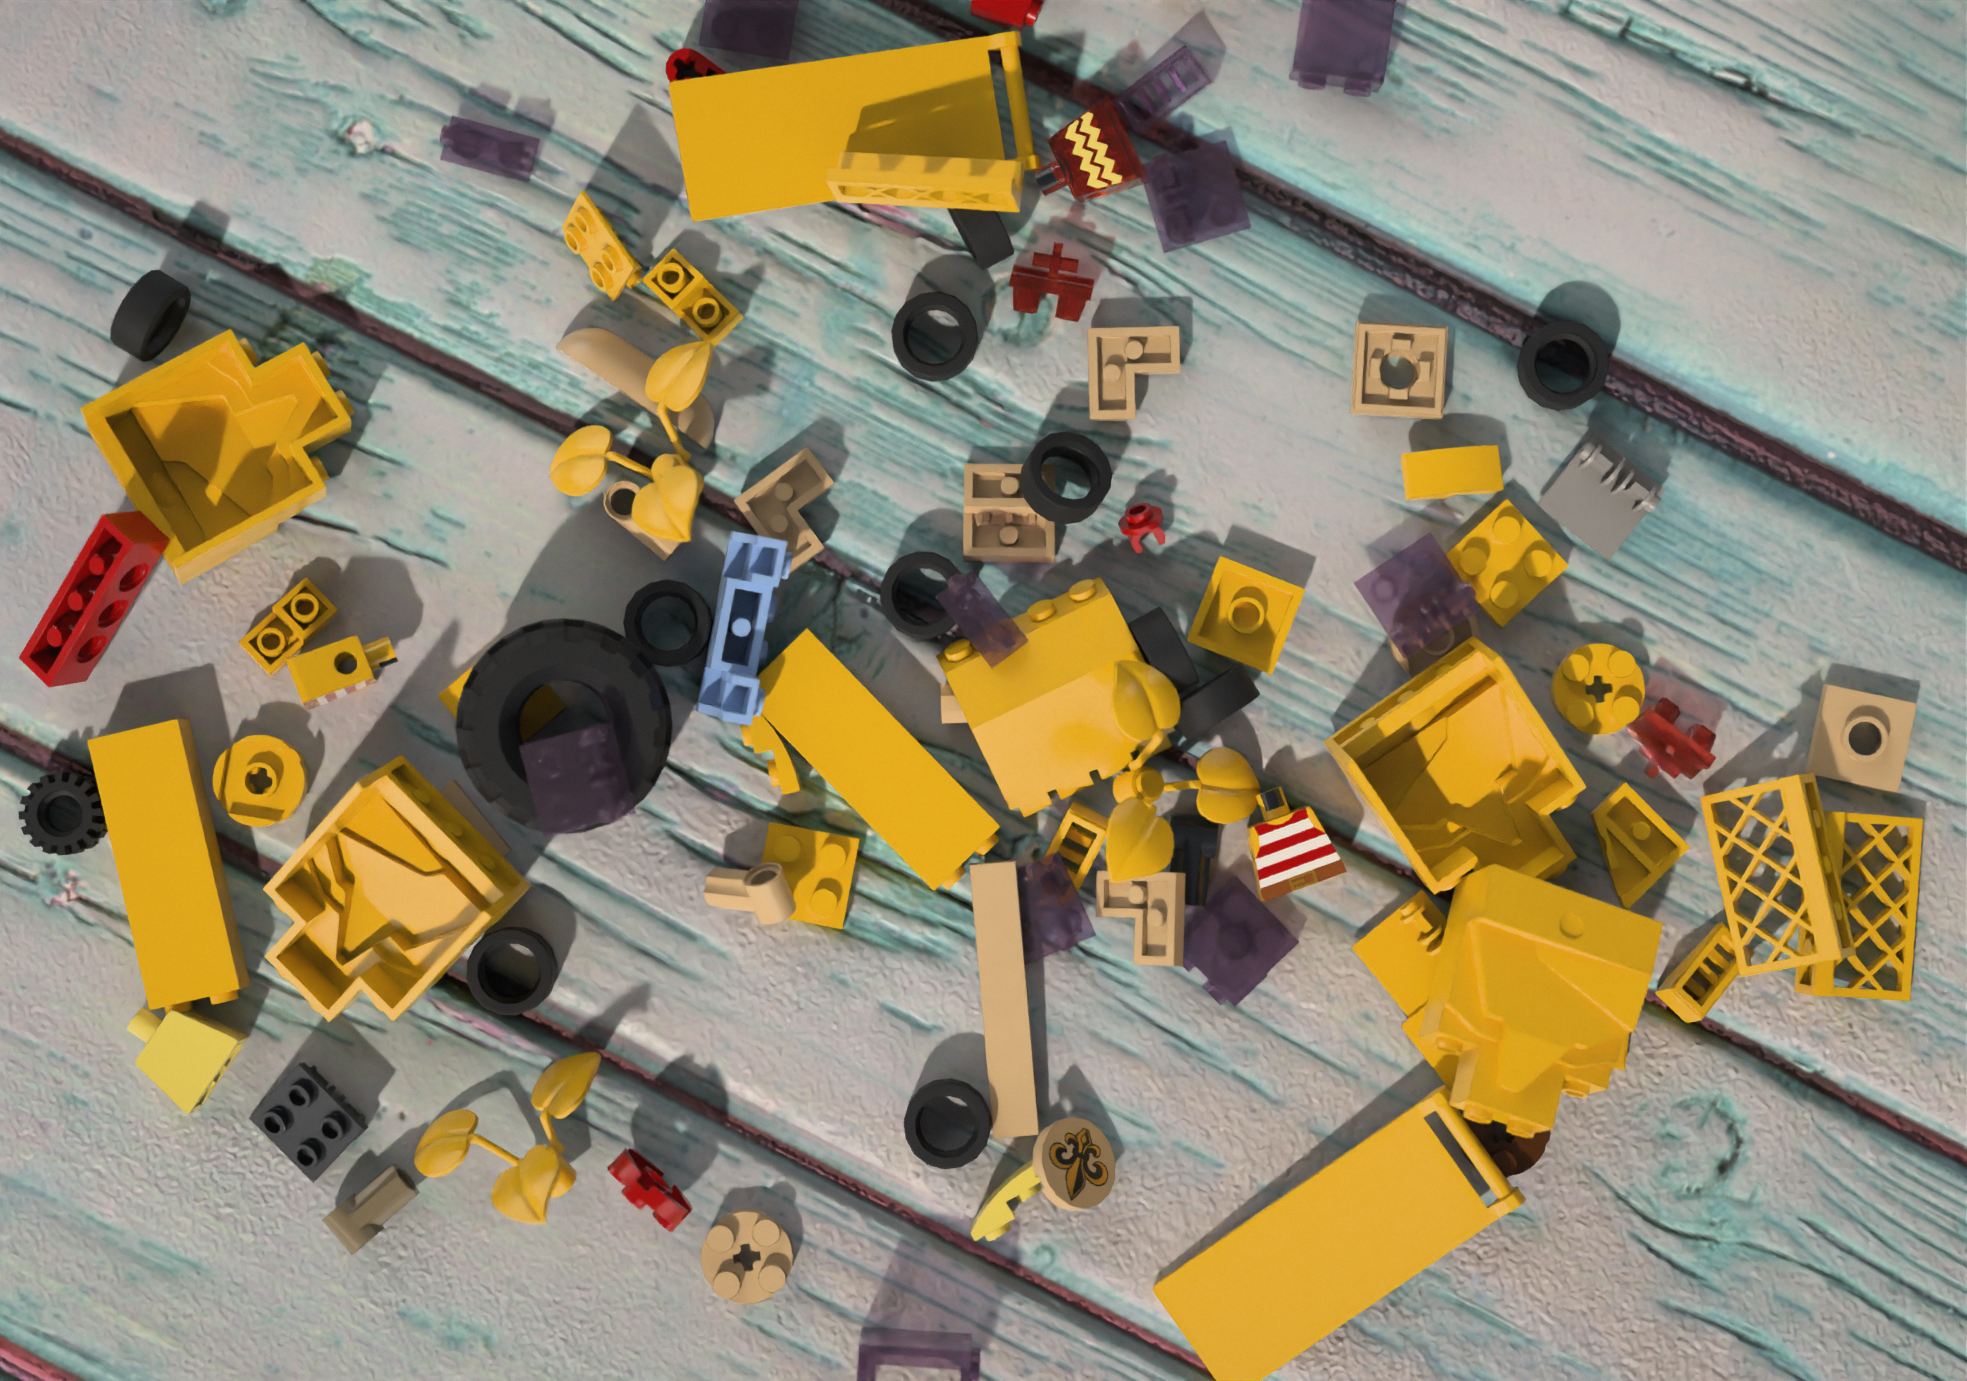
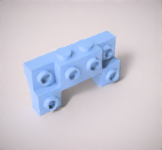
M730 531L695 710L697 712L715 716L723 721L750 726L753 715H761L765 699V689L759 688L760 679L756 678L757 667L763 668L767 656L768 641L763 640L766 622L772 623L775 615L777 596L772 595L773 587H779L780 578H788L791 568L792 552L786 551L787 541Z

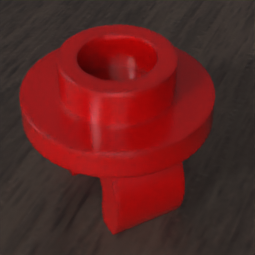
M1139 503L1129 507L1124 512V516L1119 520L1118 525L1121 533L1128 535V540L1137 554L1143 552L1140 538L1145 533H1154L1159 545L1165 544V534L1160 527L1164 520V515L1159 507L1150 506L1148 503Z

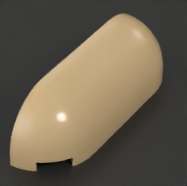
M601 328L579 329L568 334L555 347L557 350L660 418L657 413L659 402L650 400L645 392L648 373L656 360L617 334ZM700 392L686 409L679 412L668 408V415L674 428L708 450L714 437V416L706 397Z

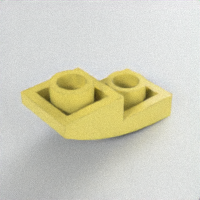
M1033 1159L1005 1179L985 1201L971 1225V1235L975 1241L985 1236L989 1242L1008 1232L1012 1228L1009 1222L1015 1219V1211L1009 1200L1016 1197L1018 1202H1022L1041 1191L1040 1176L1035 1177L1032 1166Z

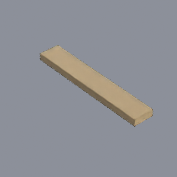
M1016 860L970 863L993 1138L1039 1135Z

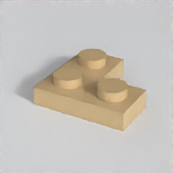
M1179 326L1087 329L1089 422L1135 420V375L1180 373Z
M807 446L733 501L759 536L787 541L786 551L792 552L789 575L825 549L799 511L835 486V483Z
M1097 871L1095 917L1135 918L1134 964L1183 966L1185 873L1158 872L1147 877L1112 883L1110 882L1108 871Z

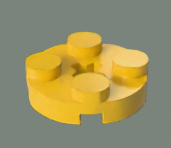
M1595 643L1574 649L1562 660L1552 675L1550 694L1556 712L1574 729L1585 734L1604 735L1621 730L1638 717L1645 697V682L1640 667L1636 664L1635 658L1630 653L1613 645ZM1594 676H1600L1602 683L1609 685V693L1603 695L1602 702H1596L1594 695H1587L1586 686L1593 684Z
M251 735L240 739L241 741L234 743L220 755L213 772V790L217 800L221 801L223 808L228 811L227 814L235 821L255 827L271 826L291 818L302 805L308 790V771L302 753L294 749L287 741L271 735ZM261 767L267 769V776L272 778L271 787H265L263 794L256 793V785L249 783L250 775L258 774Z

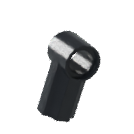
M1172 812L1170 827L1174 837V851L1170 860L1169 872L1185 873V905L1205 906L1211 858L1214 859L1219 823L1212 822L1201 815Z

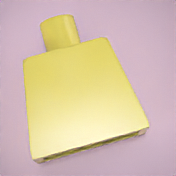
M143 1007L136 1013L127 1027L129 1032L147 1043L135 1061L137 1067L187 1114L201 1109L249 1038L244 1033L194 1010L180 1012L171 1009L162 1020Z

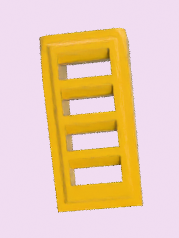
M1073 801L1029 887L1070 907L1107 836L1109 818ZM1072 822H1075L1078 825L1096 833V837H1093L1072 826ZM1067 837L1088 848L1087 855L1063 843V839ZM1056 853L1080 865L1079 870L1076 871L1055 860ZM1049 869L1072 881V884L1068 888L1046 877L1047 870Z
M1722 922L1717 923L1655 992L1670 1009L1687 1023L1702 1020L1739 974L1730 929ZM1717 943L1734 958L1730 963L1714 949ZM1748 947L1751 959L1755 953ZM1705 958L1721 972L1718 976L1703 963ZM1693 973L1708 985L1705 990L1691 977Z

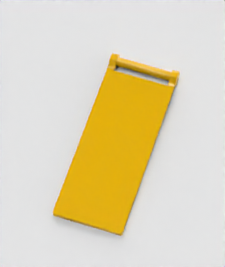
M1020 31L672 81L668 89L691 220L697 222L835 201L836 198L827 184L826 178L828 168H838L840 152L1005 160L988 51L992 50L1001 51L1018 158L1007 160L1022 161L1025 172L1042 169L1040 155H1035L1018 47L1022 46Z
M1441 1085L1430 1092L1410 1109L1153 1285V1292L1216 1381H1261L1489 1224L1512 1212L1525 1202L1526 1197L1518 1187L1511 1186L1457 1108L1449 1105L1451 1092L1446 1085ZM1434 1111L1438 1113L1494 1192L1497 1199L1488 1207L1424 1119L1425 1116Z

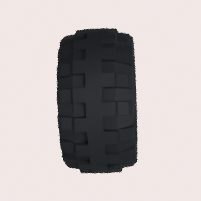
M560 618L542 620L522 626L503 636L483 654L474 665L462 689L457 707L456 736L459 754L466 773L477 791L493 808L505 817L527 828L541 832L572 834L587 832L604 825H609L625 816L644 800L655 786L665 767L671 747L673 724L671 705L664 683L654 665L637 646L623 635L606 626L586 620ZM559 681L575 682L592 690L603 702L608 716V732L601 749L589 761L571 768L552 767L536 759L526 748L520 733V717L528 699L541 687Z

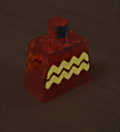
M1109 97L1100 100L1050 137L1048 143L1056 161L1033 172L1045 197L1069 186L1073 197L1079 203L1088 202L1150 182V178L1115 103Z

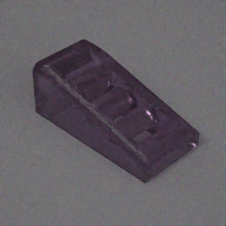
M1185 44L1112 101L1137 136L1141 137L1214 84L1215 81L1190 46ZM1182 62L1196 80L1190 87L1176 68ZM1168 73L1181 92L1176 98H1174L1161 80V77ZM1151 84L1166 103L1161 109L1158 108L1145 90ZM1136 95L1152 115L1147 120L1143 119L1130 101Z

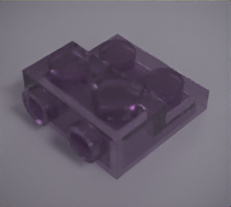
M1234 875L1206 902L1205 906L1197 910L1184 923L1183 967L1190 972L1196 966L1208 979L1202 987L1220 1006L1228 1000L1236 1007L1268 976L1267 973L1299 941Z

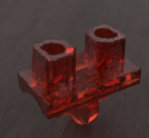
M1054 242L1052 255L1034 252L1032 265L1050 268L1049 271L1013 265L1009 283L1010 287H1014L1013 310L1037 314L1041 292L1059 295L1055 317L1079 322L1086 300L1091 301L1094 279L1059 273V270L1077 273L1079 260L1061 257L1063 243Z
M1662 697L1650 708L1638 715L1633 722L1628 724L1624 732L1641 743L1637 752L1649 760L1644 773L1651 779L1663 770L1674 779L1681 773L1691 780L1702 769L1707 770L1714 762L1716 757L1710 752L1716 739V734L1704 725L1697 723L1689 727L1686 734L1673 726L1681 711L1677 705L1665 697Z

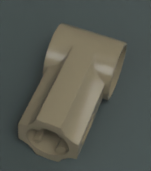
M394 1163L373 1179L359 1194L356 1195L354 1193L322 1221L349 1253L353 1255L384 1229L382 1225L420 1192L415 1186V1182L405 1170H402Z

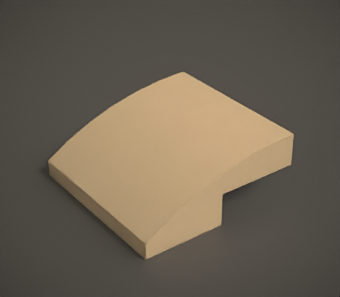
M964 463L963 562L1054 563L1055 522L1048 521L1034 512L1024 499L1019 483L1023 464ZM1042 464L1041 474L1043 480L1055 492V464Z

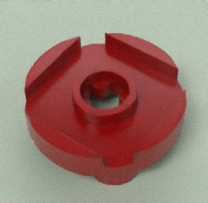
M625 1148L607 1167L611 1175L625 1186L621 1192L627 1200L640 1210L645 1205L649 1206L654 1211L652 1213L654 1218L666 1230L673 1232L693 1210L690 1202L676 1185L670 1188L662 1178L664 1173L634 1149L629 1148L627 1150Z

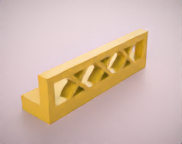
M840 152L838 168H828L826 182L837 202L1019 212L1025 167L1022 161Z

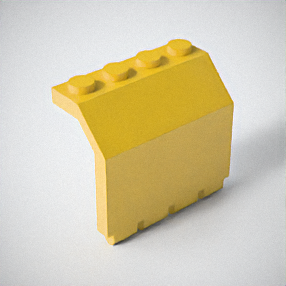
M1101 577L1093 580L1079 581L1068 592L1052 600H1040L1032 604L1027 612L1010 620L1002 619L996 621L985 632L969 640H957L948 645L944 652L936 655L1009 809L1012 810L1019 807L1024 818L1052 805L1053 803L1048 792L1056 789L1062 800L1094 785L1089 772L1097 769L1101 779L1104 780L1129 768V762L1133 761L1130 753L1138 749L1139 754H1141L1152 740V737L1145 741H1135L1128 738L1117 728L1113 719L1111 692L1114 682V663L1120 660L1145 663L1112 594ZM1174 726L1161 729L1163 740L1149 758L1172 747L1167 735L1175 731Z

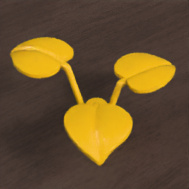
M704 340L670 349L655 361L648 373L645 385L646 395L653 402H659L657 413L676 450V454H663L654 461L652 468L649 469L619 453L609 451L613 443V434L610 430L598 425L586 426L571 434L558 448L550 467L549 476L555 487L569 496L584 495L592 491L602 481L607 471V461H615L648 477L654 482L644 486L634 498L632 517L635 524L646 533L660 539L682 542L690 541L692 519L699 495L704 487V478L702 474L687 463L691 454L684 449L668 415V408L676 412L682 411L697 398L710 368L713 344Z
M1120 660L1114 663V682L1111 692L1113 719L1117 728L1128 738L1135 741H1145L1152 737V740L1136 760L1129 762L1130 770L1117 775L1113 782V795L1119 804L1114 808L1110 816L1106 837L1107 869L1110 882L1112 883L1151 876L1162 871L1169 864L1174 851L1173 832L1165 819L1155 816L1157 808L1154 804H1151V802L1158 800L1162 793L1185 789H1199L1196 800L1198 811L1206 819L1220 824L1237 822L1249 816L1258 805L1255 795L1260 794V784L1247 760L1239 752L1227 747L1210 749L1201 756L1197 764L1199 780L1164 783V779L1158 771L1152 767L1143 766L1163 740L1161 729L1173 727L1178 723L1181 706L1177 690L1162 672L1148 664L1131 660Z
M588 1052L563 1058L549 1066L537 1080L532 1091L531 1103L537 1110H543L540 1120L550 1142L549 1146L536 1145L526 1153L524 1159H520L483 1136L473 1134L479 1122L478 1116L468 1109H457L439 1117L424 1132L414 1153L413 1162L416 1168L428 1177L444 1176L461 1164L467 1156L470 1144H478L514 1165L501 1173L495 1181L491 1192L493 1206L503 1215L517 1221L546 1223L550 1198H556L565 1194L573 1186L577 1176L576 1170L561 1156L565 1147L558 1141L551 1123V1117L553 1116L557 1119L564 1118L580 1105L594 1080L602 1056L596 1052Z

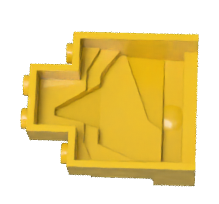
M230 328L80 407L89 434L135 510H140L170 539L162 555L181 585L227 561L277 531L278 524L326 497V485L324 482L330 480L329 475L319 458L315 455L309 459L308 454L351 431L350 416L355 413L344 392L339 390L335 393L328 383L326 377L330 376L331 372L318 351L311 354L304 342L254 368L253 365L259 362L254 350L245 337L238 341Z
M1474 636L1467 639L1323 741L1384 831L1392 838L1420 880L1434 895L1439 891H1446L1458 885L1462 881L1464 874L1469 870L1473 873L1492 864H1497L1544 881L1560 876L1567 869L1568 864L1577 858L1549 814L1554 810L1559 811L1570 806L1577 799V794L1587 787L1501 656Z
M401 754L358 781L263 888L274 900L275 905L295 922L264 957L276 968L279 975L288 980L308 1000L310 1006L315 1011L321 1013L329 1022L349 1008L363 992L371 998L376 1008L384 1012L392 1021H395L414 1006L487 929L498 922L532 885Z
M1497 864L1489 865L1464 876L1462 881L1455 886L1419 1035L1420 1038L1434 1042L1433 1048L1440 1052L1460 1055L1449 1105L1464 1110L1463 1116L1469 1120L1480 1123H1491L1494 1120L1506 1124V1131L1511 1134L1533 1138L1535 1133L1553 1129L1561 1092L1573 1097L1588 1098L1591 1093L1607 1090L1613 1062L1618 1061L1623 1035L1635 1031L1653 974L1664 923Z

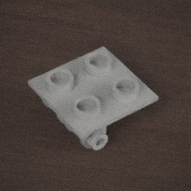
M1593 433L1537 505L1609 561L1646 513L1652 512L1661 501L1660 496L1665 489Z

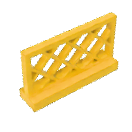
M1797 774L1774 781L1700 797L1740 977L1856 955L1815 774ZM1780 789L1784 809L1775 822L1756 808L1766 792ZM1754 795L1749 804L1741 799L1742 797ZM1731 801L1744 810L1733 830L1719 822L1715 803ZM1751 816L1771 828L1759 849L1740 837ZM1786 821L1788 823L1789 830L1783 827ZM1722 834L1728 838L1725 844ZM1778 834L1793 844L1795 854L1787 867L1766 854ZM1735 843L1754 855L1743 876L1729 867L1727 855ZM1762 861L1782 874L1770 894L1750 881ZM1797 866L1799 870V875L1794 873V870ZM1789 879L1803 888L1805 900L1797 912L1777 900ZM1733 880H1735L1736 882H1738V884H1737V886H1736L1735 889H1734ZM1745 888L1765 901L1753 921L1739 911L1737 901ZM1772 906L1792 919L1781 939H1778L1760 926ZM1807 911L1809 914L1810 921L1804 918ZM1799 924L1813 933L1817 953L1803 956L1787 945ZM1743 925L1748 928L1746 933H1744ZM1756 933L1774 945L1775 949L1766 963L1752 965L1748 945ZM1782 952L1791 957L1788 959L1778 960Z
M1823 811L1840 886L1842 875L1852 866L1866 882L1851 897L1841 888L1846 912H1850L1863 928L1853 937L1855 949L1867 937H1870L1882 954L1867 968L1856 955L1846 957L1859 973L1846 987L1834 986L1835 967L1845 958L1797 966L1794 992L1825 997L1839 996L1910 1001L1923 819ZM1846 822H1857L1869 836L1854 852L1844 841ZM1871 824H1882V826L1876 831ZM1895 826H1907L1906 847L1895 855L1882 838ZM1876 845L1889 862L1872 876L1859 859ZM1896 870L1904 880L1903 892L1892 901L1879 884ZM1803 888L1801 892V905L1805 900ZM1873 891L1886 908L1869 922L1856 905ZM1807 911L1804 918L1810 921L1809 914ZM1892 915L1900 924V937L1888 946L1876 929ZM1799 924L1797 952L1803 956L1817 953L1813 933ZM1888 961L1897 970L1896 990H1883L1873 977ZM1866 982L1871 989L1860 987Z

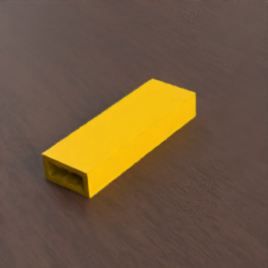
M808 628L756 677L760 679L759 688L765 689V699L761 714L933 891L941 884L946 890H949L967 872L962 864L974 852L981 858L1000 840L994 833L1000 828V825Z
M174 719L87 740L149 1011L164 1007L166 1015L171 1009L185 1012L194 1009L192 1000L205 997L210 998L211 1005L239 999L237 990L251 986L190 720Z

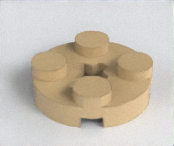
M741 1209L726 1214L710 1229L701 1250L702 1270L706 1280L713 1287L714 1292L723 1299H729L741 1304L764 1301L783 1288L794 1261V1248L788 1231L782 1224L780 1225L775 1219L769 1217L768 1214L756 1209ZM750 1244L751 1251H759L760 1259L753 1262V1268H744L742 1262H736L735 1255L741 1252V1245Z

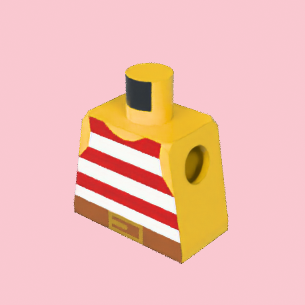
M358 635L285 660L301 701L307 710L375 684L376 680L372 671L398 662L388 636L362 646ZM352 658L357 662L355 671L348 674L338 672V665L341 661Z
M1281 786L1255 795L1264 821L1246 827L1257 893L1261 901L1265 902L1347 872L1342 860L1310 806H1303L1290 811Z

